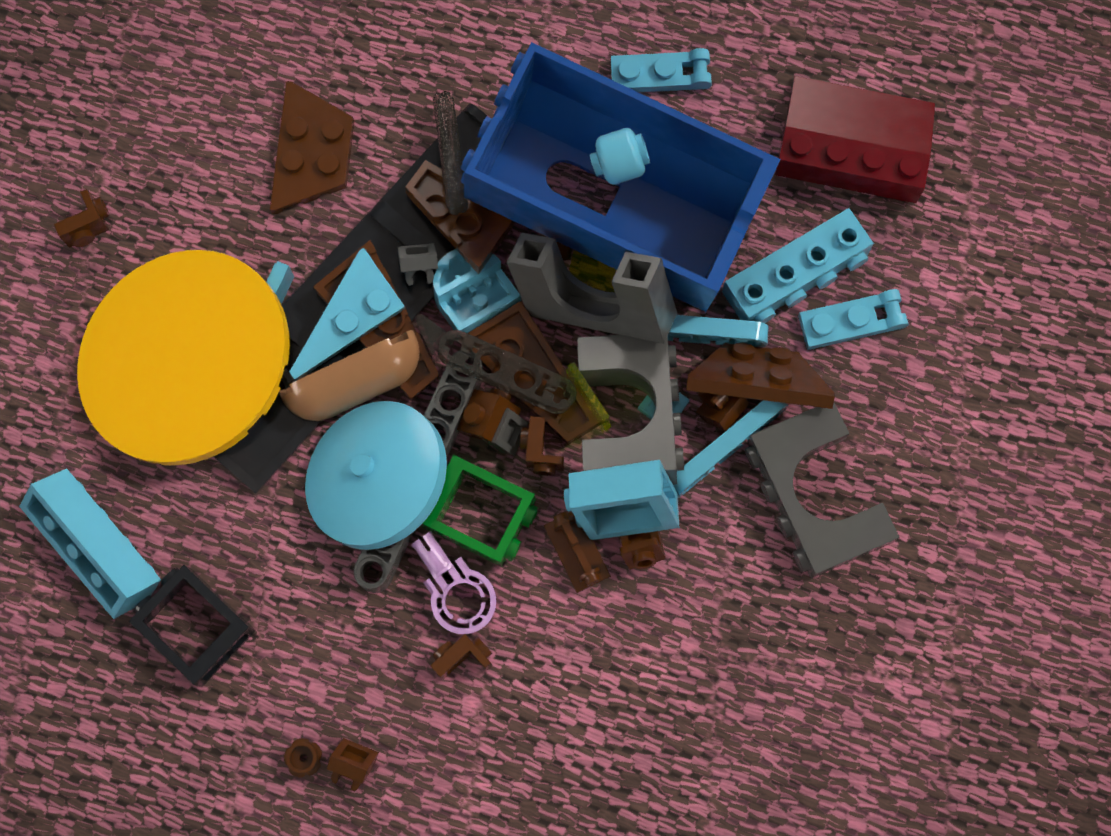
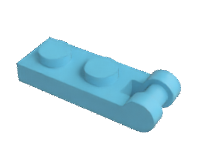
M698 48L690 52L611 56V79L637 92L708 89L712 86L711 74L707 72V65L710 63V52L707 49ZM682 67H693V74L683 75Z
M892 289L878 295L799 312L798 318L807 350L907 327L909 325L905 313H901L899 303L902 301L899 290ZM884 307L887 318L878 320L875 309Z

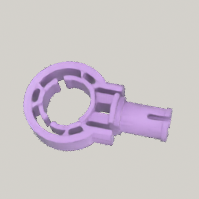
M432 531L428 532L422 537L429 546L430 551H427L420 539L412 543L411 546L418 553L443 591V594H440L430 578L423 582L431 593V608L435 619L443 628L456 634H471L479 631L489 623L495 612L496 594L492 584L481 573L469 569L463 558L460 557L455 562L465 575V579H462L434 538ZM447 571L454 580L451 584H447L442 577V574ZM474 576L478 578L479 583L469 580V577ZM460 583L471 584L478 589L482 598L485 595L479 584L484 583L490 594V608L486 616L482 615L485 608V602H482L481 608L475 616L469 619L458 618L457 623H469V628L452 626L443 619L440 614L442 610L451 620L454 617L446 607V596L453 586ZM438 598L442 599L441 609H439L437 606ZM477 618H482V621L477 625L472 624Z

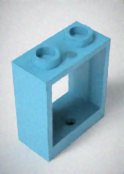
M660 460L569 473V488L564 489L565 507L568 512L572 511L577 526L583 528L590 540L679 528L678 494Z

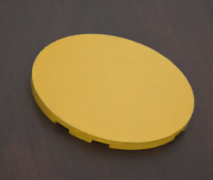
M185 250L160 256L146 262L126 275L109 291L93 313L83 335L78 356L77 380L82 405L89 420L99 434L112 446L140 461L159 463L165 466L185 465L209 459L226 451L249 434L248 430L257 422L262 414H267L281 389L279 384L284 367L288 366L290 350L289 329L284 309L271 286L255 270L229 255L207 250Z

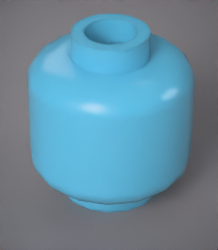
M623 128L598 137L595 144L596 152L590 154L596 176L604 175L606 181L612 185L643 176L645 165L650 164L642 134L635 135L630 128Z

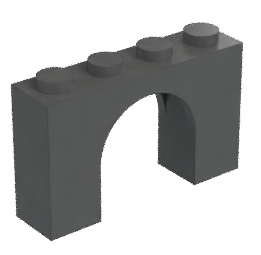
M521 233L507 260L524 306L531 317L664 344L677 316L663 261L659 257L625 252L612 280L615 293L590 287L572 275L565 266L558 244L554 238Z
M623 335L577 337L581 387L632 386L646 393L656 407L654 416L648 425L633 435L619 438L582 440L583 471L660 460L672 484L676 485L677 471L684 470L683 447L675 448L674 436L682 435L680 413H673L672 401H679L678 378L670 379V368L677 367L676 346L668 345V337L664 344Z
M835 403L833 404V409L815 407L750 435L747 441L749 447L745 448V454L753 469L759 468L765 480L761 482V488L769 503L775 502L781 514L777 517L781 532L785 538L791 536L797 548L793 552V556L798 568L802 573L807 571L811 579L892 544L900 538L883 503L846 519L829 521L817 518L807 512L795 495L793 477L796 466L805 458L843 442L849 435V431Z

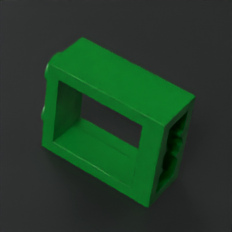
M453 454L446 469L445 483L439 500L433 511L421 524V527L503 567L506 559L511 562L514 560L522 543L517 537L523 525L530 528L539 507L534 505L536 502L535 494ZM466 475L520 501L497 549L441 523Z

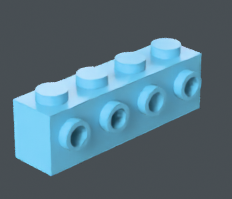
M848 208L726 280L722 293L740 320L767 323L776 315V309L785 304L788 308H791L807 297L805 292L816 285L819 289H823L833 283L838 278L836 273L847 267L850 271H853L868 261L867 255L874 243L853 212Z
M68 469L30 485L19 507L113 619L134 609L145 597L152 595L161 579L155 573L153 567L143 559L132 546L130 540L120 532L109 519L107 513L97 505L86 492L84 486L75 479Z

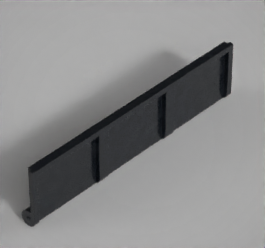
M469 103L283 304L282 307L287 319L290 339L288 366L284 367L288 371L291 370L327 307V304L317 294L313 286L369 240L374 245L376 253L383 267H385L400 300L403 302L411 322L433 300V283L428 284L424 271H416L413 274V285L409 286L407 284L405 272H401L397 247L434 243L438 262L447 253L455 250V248L406 195L405 186L425 160L461 180L464 173L461 170L463 160L469 149L476 151L480 142V138L477 137L478 132L487 116L478 107ZM356 341L307 375L365 348L359 341ZM282 379L279 384L281 390L285 389ZM278 394L267 414H262L257 422L248 430L249 434L231 448L213 457L256 494L322 421L305 420L294 415L287 409Z

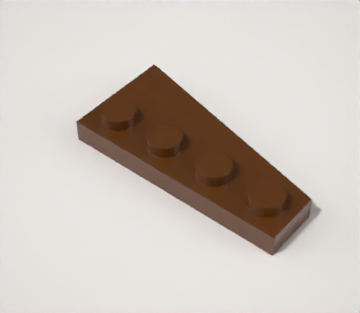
M521 301L458 338L459 343L465 349L477 353L482 365L535 415L544 417L546 425L567 445L600 426L599 420Z

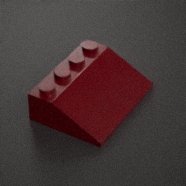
M794 76L778 158L781 160L774 175L917 203L925 189L931 157L935 103Z

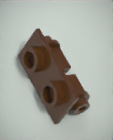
M561 512L553 517V521L543 525L576 593L611 577L594 541L589 539L582 527L579 528L572 512Z

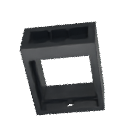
M183 565L180 569L177 567L172 569L162 579V587L153 597L147 596L138 603L133 611L135 615L129 622L193 685L203 687L256 630L194 570ZM187 583L194 587L231 623L192 665L149 624Z

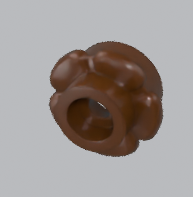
M306 738L293 741L292 746L286 749L284 763L288 766L289 772L295 777L302 778L306 774L309 776L314 775L321 767L320 758L322 757V750L317 743H310ZM302 754H305L307 756V760L305 762H302L300 760V756Z

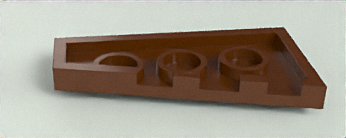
M371 240L313 286L314 290L327 305L357 253L362 248H365L397 294ZM405 308L358 341L364 348H367L389 338L391 340L406 331H414L420 351L418 365L413 375L405 383L398 386L411 401L438 379L439 373Z

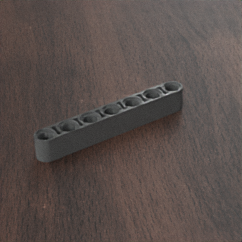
M459 350L452 355L424 414L436 429L443 430L446 433L443 440L446 459L459 434L457 428L464 410L469 403L474 389L479 390L484 378L481 359L472 350ZM469 363L476 366V371L470 377H461L457 374L458 368L463 364ZM455 396L461 399L460 406L455 410L448 411L442 408L443 401L448 397ZM413 533L397 542L392 548L362 550L354 567V578L357 583L371 593H379L387 589L392 582ZM372 565L381 566L383 574L380 580L372 584L366 583L364 574L367 568Z

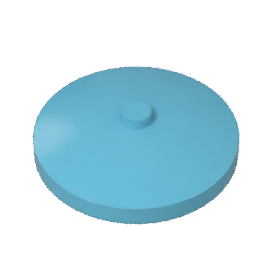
M393 401L368 403L353 409L339 418L318 442L306 473V501L309 512L317 526L339 543L361 550L387 547L413 533L433 511L445 483L447 469L446 451L438 430L425 416L414 408Z

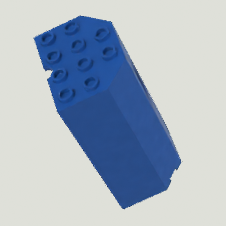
M531 42L526 53L519 52L513 63L511 73L514 75L510 85L503 84L496 96L494 105L497 108L494 117L486 116L478 132L477 137L480 138V142L476 151L469 149L463 160L461 170L464 173L461 183L464 184V198L548 238H554L557 242L616 270L625 252L662 258L672 296L707 312L720 290L781 159ZM623 128H630L635 135L642 134L650 164L645 165L643 176L616 185L620 188L606 216L554 192L548 186L546 174L557 163H569L596 176L590 154L596 152L595 144L598 137ZM604 175L597 176L603 180H606Z

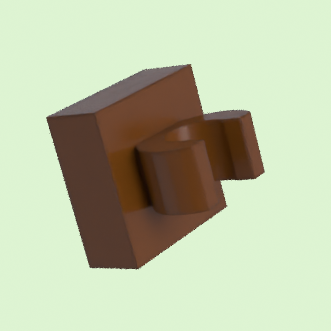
M699 392L698 397L703 403L696 413L705 422L727 431L749 405V402L746 398Z
M343 738L330 756L327 770L333 772L331 775L332 783L336 784L341 776L353 780L351 790L355 792L361 783H364L373 769L379 752Z

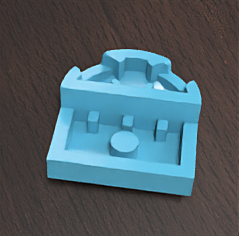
M456 249L447 253L438 262V269H436L433 279L435 303L459 338L521 301L519 292L502 271L501 261L494 254L479 274Z

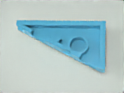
M362 248L357 253L289 371L295 381L301 379L405 309L404 304L365 248Z

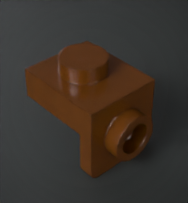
M88 189L80 191L87 209L54 224L58 236L69 248L72 246H86L94 241L95 236L109 230L105 218L109 217L110 214L101 197L94 198Z
M491 388L489 393L474 389L457 430L466 436L492 442L506 408H509L517 415L520 414L522 409L510 402L512 396L502 390Z
M530 416L529 427H522L520 449L527 450V468H533L534 474L553 476L556 474V470L564 471V457L543 455L546 429L545 418Z
M660 531L620 536L622 543L620 548L621 557L630 570L634 568L647 569L654 566L656 562L666 559Z
M464 634L454 644L450 640L444 643L433 654L436 661L430 666L444 680L473 654L483 667L489 670L493 665L487 658L492 652L478 636L471 641Z

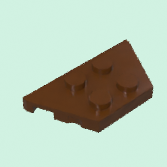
M286 81L270 203L272 214L282 213L283 209L301 202L304 204L318 199L322 194H332L347 188L355 122L353 116L291 81Z
M743 342L736 344L724 343L688 374L686 385L687 391L833 409L835 399L834 391L799 352L790 351L783 347L772 349L754 347Z

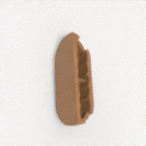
M413 330L406 331L391 340L388 338L289 384L290 387L279 391V396L287 409L294 415L305 420L322 421L388 392L405 383L416 370L420 351Z

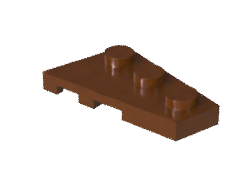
M427 160L423 162L405 186L406 195L478 274L516 223L464 198V184L461 183V180Z

